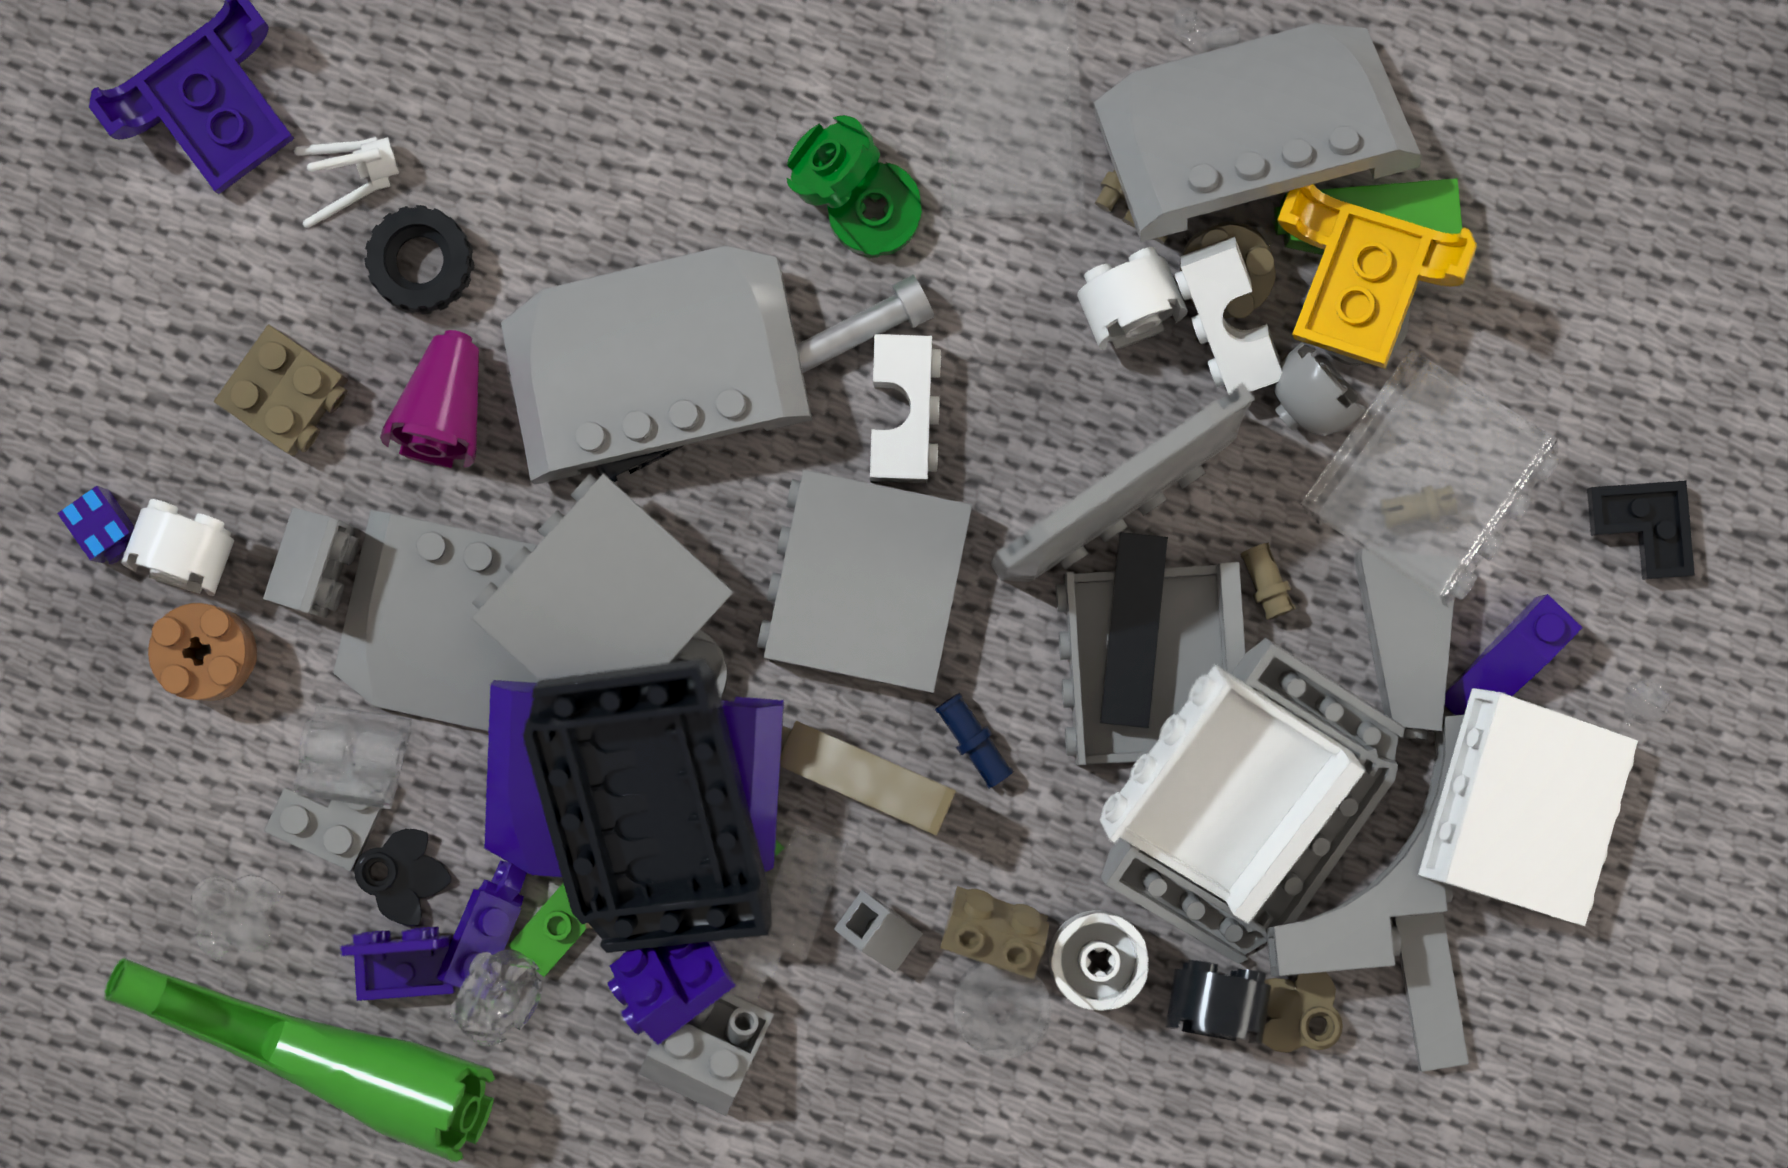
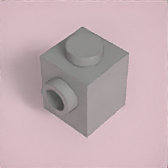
M861 890L834 928L835 931L861 952L894 973L923 934L895 911Z

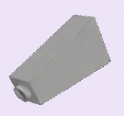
M1362 548L1355 552L1354 562L1383 713L1405 728L1403 738L1427 740L1428 731H1442L1458 559Z

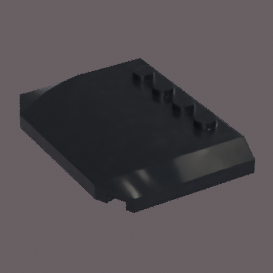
M705 659L539 680L533 688L531 697L533 702L530 716L525 723L523 740L571 912L582 925L589 923L602 938L600 946L604 951L609 953L768 935L772 927L771 894L715 673Z

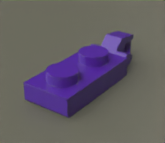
M500 861L492 881L484 879L479 889H473L436 979L478 997H485L522 909L520 907L522 906L524 896L519 893L527 872L512 863Z

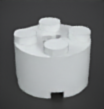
M1147 247L1135 252L1128 258L1129 262L1114 268L1111 267V264L1107 263L1094 267L1084 274L1087 283L1078 291L1077 297L1099 349L1106 350L1108 341H1112L1115 349H1119L1165 331L1162 321L1173 315L1177 323L1187 314V307L1166 258L1158 255L1155 247Z
M150 499L148 507H143L140 510L121 564L135 572L138 565L150 568L149 578L198 594L201 593L203 588L208 595L214 596L234 543V539L230 537L231 532L224 529L225 523L218 519L197 513L195 519L192 520L178 514L176 506L157 499Z
M1092 910L1076 914L1060 926L1051 941L1048 962L1052 978L1060 991L1072 1003L1084 1009L1104 1011L1122 1007L1138 995L1147 979L1149 960L1143 937L1132 924L1113 913ZM1106 948L1109 952L1105 960L1109 963V966L1104 971L1096 967L1090 972L1087 968L1090 966L1091 961L1087 955L1093 949L1100 953Z

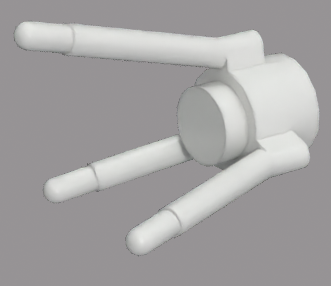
M372 137L361 141L313 144L294 148V153L297 156L353 152V154L311 162L307 165V170L316 172L356 164L360 178L370 177L371 179L368 183L303 221L305 228H310L375 190L391 186L388 176L399 174V170L388 137L377 140V137Z

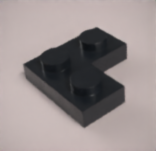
M1687 481L1600 486L1587 489L1591 536L1638 533L1642 580L1695 576Z

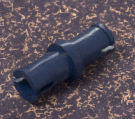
M959 692L939 705L935 711L937 714L939 713L959 744L956 748L961 755L967 754L986 782V786L990 789L1009 777L1014 771L1009 767L989 738L992 732L988 726H981Z

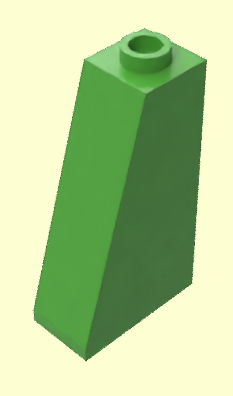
M1458 178L1320 190L1335 199L1436 231L1458 234L1462 230ZM1286 192L1280 201L1281 206L1274 207L1276 235H1284L1285 248L1323 255V249L1294 237L1279 225L1278 217L1288 194Z

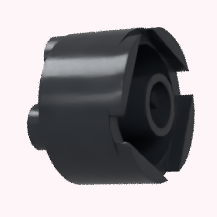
M1196 960L1183 962L1182 969H1175L1166 1028H1179L1181 1021L1183 1022L1182 1032L1236 1041V1038L1247 1040V1034L1250 1033L1248 1043H1263L1271 985L1265 983L1266 973L1237 969V971H1230V976L1217 974V964Z

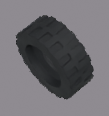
M416 205L415 208H408V206L398 208V212L389 213L383 217L384 220L371 231L373 235L370 241L367 240L365 247L367 258H364L365 267L369 271V280L383 298L394 307L403 309L405 312L432 314L434 310L439 309L442 311L448 308V304L454 300L457 301L462 296L461 293L464 288H468L471 282L470 274L471 271H474L472 246L460 226L451 217L446 216L443 211L436 208L431 210L423 205ZM423 237L431 239L440 247L443 254L441 271L434 279L426 283H413L406 280L400 274L397 267V255L404 243L413 238Z

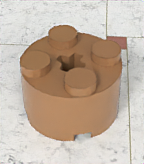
M190 603L171 610L154 624L148 646V657L155 678L167 692L185 699L216 701L235 694L247 681L256 664L257 647L250 627L235 613L210 604ZM202 644L210 646L211 654L205 655L203 660L196 659L195 651L201 649Z

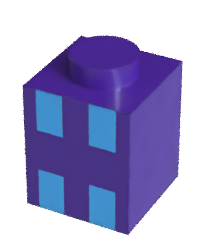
M95 486L57 513L89 560L103 563L107 560L109 564H114L123 559L135 526L108 489Z

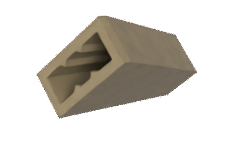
M795 721L792 729L783 726L780 767L937 836L956 790L798 721Z

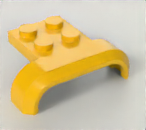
M1314 184L1288 191L1278 217L1279 225L1294 237L1324 250L1292 333L1293 338L1385 369L1419 280L1451 287L1460 286L1464 283L1477 249V244L1470 230L1462 228L1461 233L1458 234L1436 231L1335 199L1321 192Z

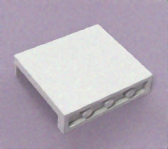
M1214 665L1207 676H1201L1194 683L1189 693V700L1178 715H1172L1165 722L1160 732V739L1149 754H1143L1136 761L1131 771V778L1120 793H1114L1107 800L1102 810L1100 822L1109 840L1116 843L1119 837L1226 901L1233 915L1249 923L1366 770L1352 751L1217 665Z
M1472 688L1418 875L1543 913L1553 918L1585 926L1589 911L1594 903V893L1602 865L1607 858V848L1615 820L1620 812V802L1627 778L1633 767L1638 740L1501 692Z

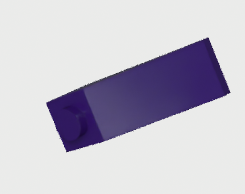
M1548 594L1535 597L1446 690L1444 706L1453 715H1465L1472 688L1501 692L1513 696L1541 671L1583 627Z

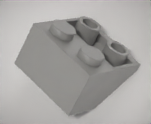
M293 507L263 599L327 618L329 610H337L343 596L344 584L339 582L344 564L351 565L357 553L359 538L353 537L356 528L340 520Z
M727 992L659 1045L653 1041L646 1054L639 1075L726 1116L774 1014Z

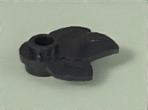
M417 829L397 831L388 838L383 847L372 848L364 852L358 858L355 865L354 874L359 887L366 893L375 896L382 915L402 925H419L422 915L420 898H426L440 892L452 881L448 870L441 862L433 857L424 855L428 844V832ZM377 862L384 863L388 868V875L382 881L374 879L371 874V868Z

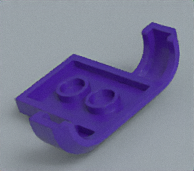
M225 0L221 10L210 21L128 81L112 89L101 90L97 87L91 91L89 108L112 138L117 140L131 138L163 121L218 195L295 139L239 65L262 44L269 30L267 23L249 0Z

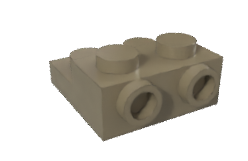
M268 324L213 402L275 446L294 457L298 450L304 453L313 445L320 433V429L316 425L325 412L328 411L332 414L342 404L348 392L343 388L348 379Z
M957 886L940 948L1034 979L1046 946L1050 923L1047 922L1048 916L1040 914L1031 906L1025 904L1013 905L995 899L983 890H968Z

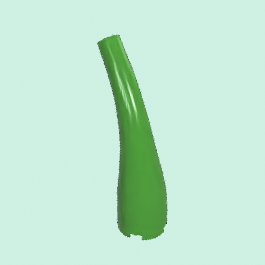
M122 958L117 963L106 985V1000L147 1015L178 1031L234 1054L303 1088L382 1135L451 1162H458L463 1159V1154L459 1149L466 1141L476 1145L488 1122L494 1098L485 1095L486 1082L494 1081V1074L489 1068L416 1042L373 1035L287 1015L163 974L126 958Z

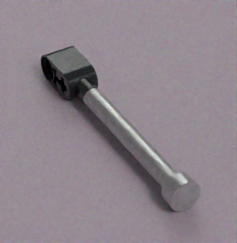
M911 275L893 284L892 288L895 295L798 343L797 347L803 373L875 337V334H881L907 320L914 328L934 318L930 303L916 277ZM683 446L594 467L599 477L605 473L609 479L616 482L618 481L616 476L628 470L632 474L679 450Z

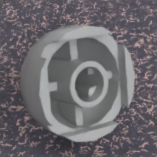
M1301 342L1280 363L1282 374L1279 382L1274 383V392L1281 404L1275 411L1293 431L1301 426L1315 435L1326 436L1340 432L1358 419L1367 409L1365 406L1356 403L1360 400L1359 396L1326 359V363L1322 361L1319 364L1312 356V353L1317 349L1311 344Z

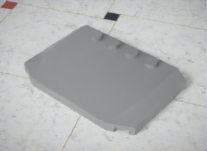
M1313 23L1132 72L1094 102L1097 122L1141 242L1188 230L1187 218L1367 169H1371L1373 179L1420 167L1421 153L1367 28Z
M722 246L545 288L501 322L530 480L535 485L580 475V469L760 427H764L768 431L813 420L781 266L778 258L775 256Z
M1244 383L1240 384L1229 395L1227 394L1220 400L1214 401L1036 523L1024 535L1010 543L1007 549L1004 546L997 551L990 564L1000 580L1032 582L1059 563H1061L1065 570L1089 554L1084 546L1100 536L1104 543L1128 527L1123 520L1125 517L1137 509L1144 516L1165 502L1167 499L1162 492L1178 482L1181 488L1184 489L1203 476L1206 472L1201 465L1226 449L1237 438L1242 419L1254 397Z
M370 510L333 673L374 707L489 731L490 684L492 681L538 683L539 679L471 619L479 610L472 602L490 582H493L498 588L512 574L505 566L523 546L532 552L537 545L392 513Z
M1267 638L1245 654L1231 675L1352 751L1366 771L1249 923L1233 915L1226 901L1119 837L1109 851L1101 875L1105 885L1237 964H1241L1248 959L1246 957L1247 953L1267 942L1266 928L1295 923L1395 781L1398 763L1395 762L1399 736L1403 738L1405 729L1391 717Z

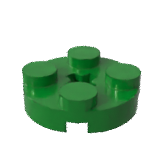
M846 115L833 117L837 123L825 129L820 124L812 127L801 137L790 153L787 166L792 170L791 179L787 178V184L807 204L815 206L827 204L830 208L841 207L849 200L852 190L861 182L868 170L875 166L879 160L880 151L874 145L872 135L857 119Z
M877 162L852 190L849 200L844 205L838 208H830L828 206L830 227L839 242L852 252L869 258L893 254L905 247L917 232L922 215L919 189L912 177L901 167L888 162L886 164ZM869 197L874 202L879 201L881 198L886 201L887 205L883 208L885 217L881 220L875 217L867 219L863 216L866 211V206L863 202Z

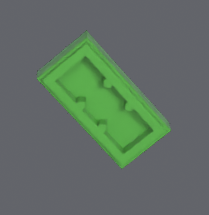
M564 883L508 945L543 977L549 973L587 929L585 924L582 925L571 912Z

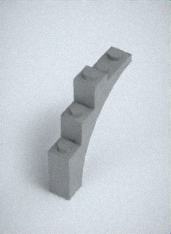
M1464 715L1444 716L1442 731L1435 732V759L1428 796L1414 831L1395 860L1367 888L1340 906L1301 922L1266 928L1271 976L1395 966L1394 956L1400 955L1401 942L1398 928L1396 926L1391 927L1390 917L1448 912L1447 902H1451L1453 898L1452 885L1419 876L1418 873Z

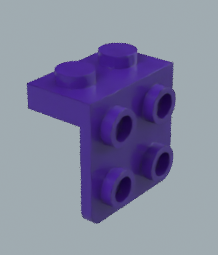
M439 927L412 928L401 931V939H391V930L362 932L361 934L352 935L353 943L340 946L341 956L354 955L357 1001L456 993V987L436 979L453 938V935L439 936Z

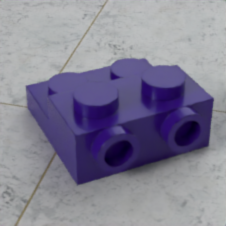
M713 941L628 950L610 965L614 978L607 982L608 987L617 1000L624 1006L628 1005L621 1011V1015L627 1025L637 1035L644 1031L657 1045L736 986Z

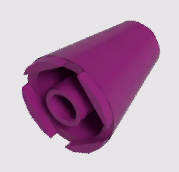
M446 330L444 335H436L432 338L382 428L380 439L386 447H389L390 440L401 445L400 455L441 467L452 468L454 459H465L463 468L470 467L474 463L477 453L479 348L472 343V338L469 335L456 330Z

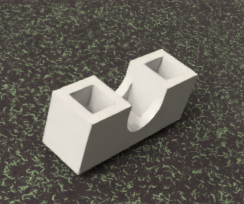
M1235 236L1182 255V271L1175 273L1176 281L1184 301L1191 298L1194 301L1198 315L1191 317L1200 344L1209 342L1215 358L1208 360V365L1216 387L1225 385L1229 395L1242 383L1251 392L1279 382L1282 374L1281 360L1268 325L1265 324L1251 330H1240L1232 327L1223 316V312L1230 301L1252 292L1251 279Z
M875 334L873 387L892 388L901 392L908 400L910 413L906 421L897 428L890 430L871 429L870 482L927 483L928 472H937L938 444L929 443V425H939L940 396H930L931 377L940 378L941 349H932V336Z

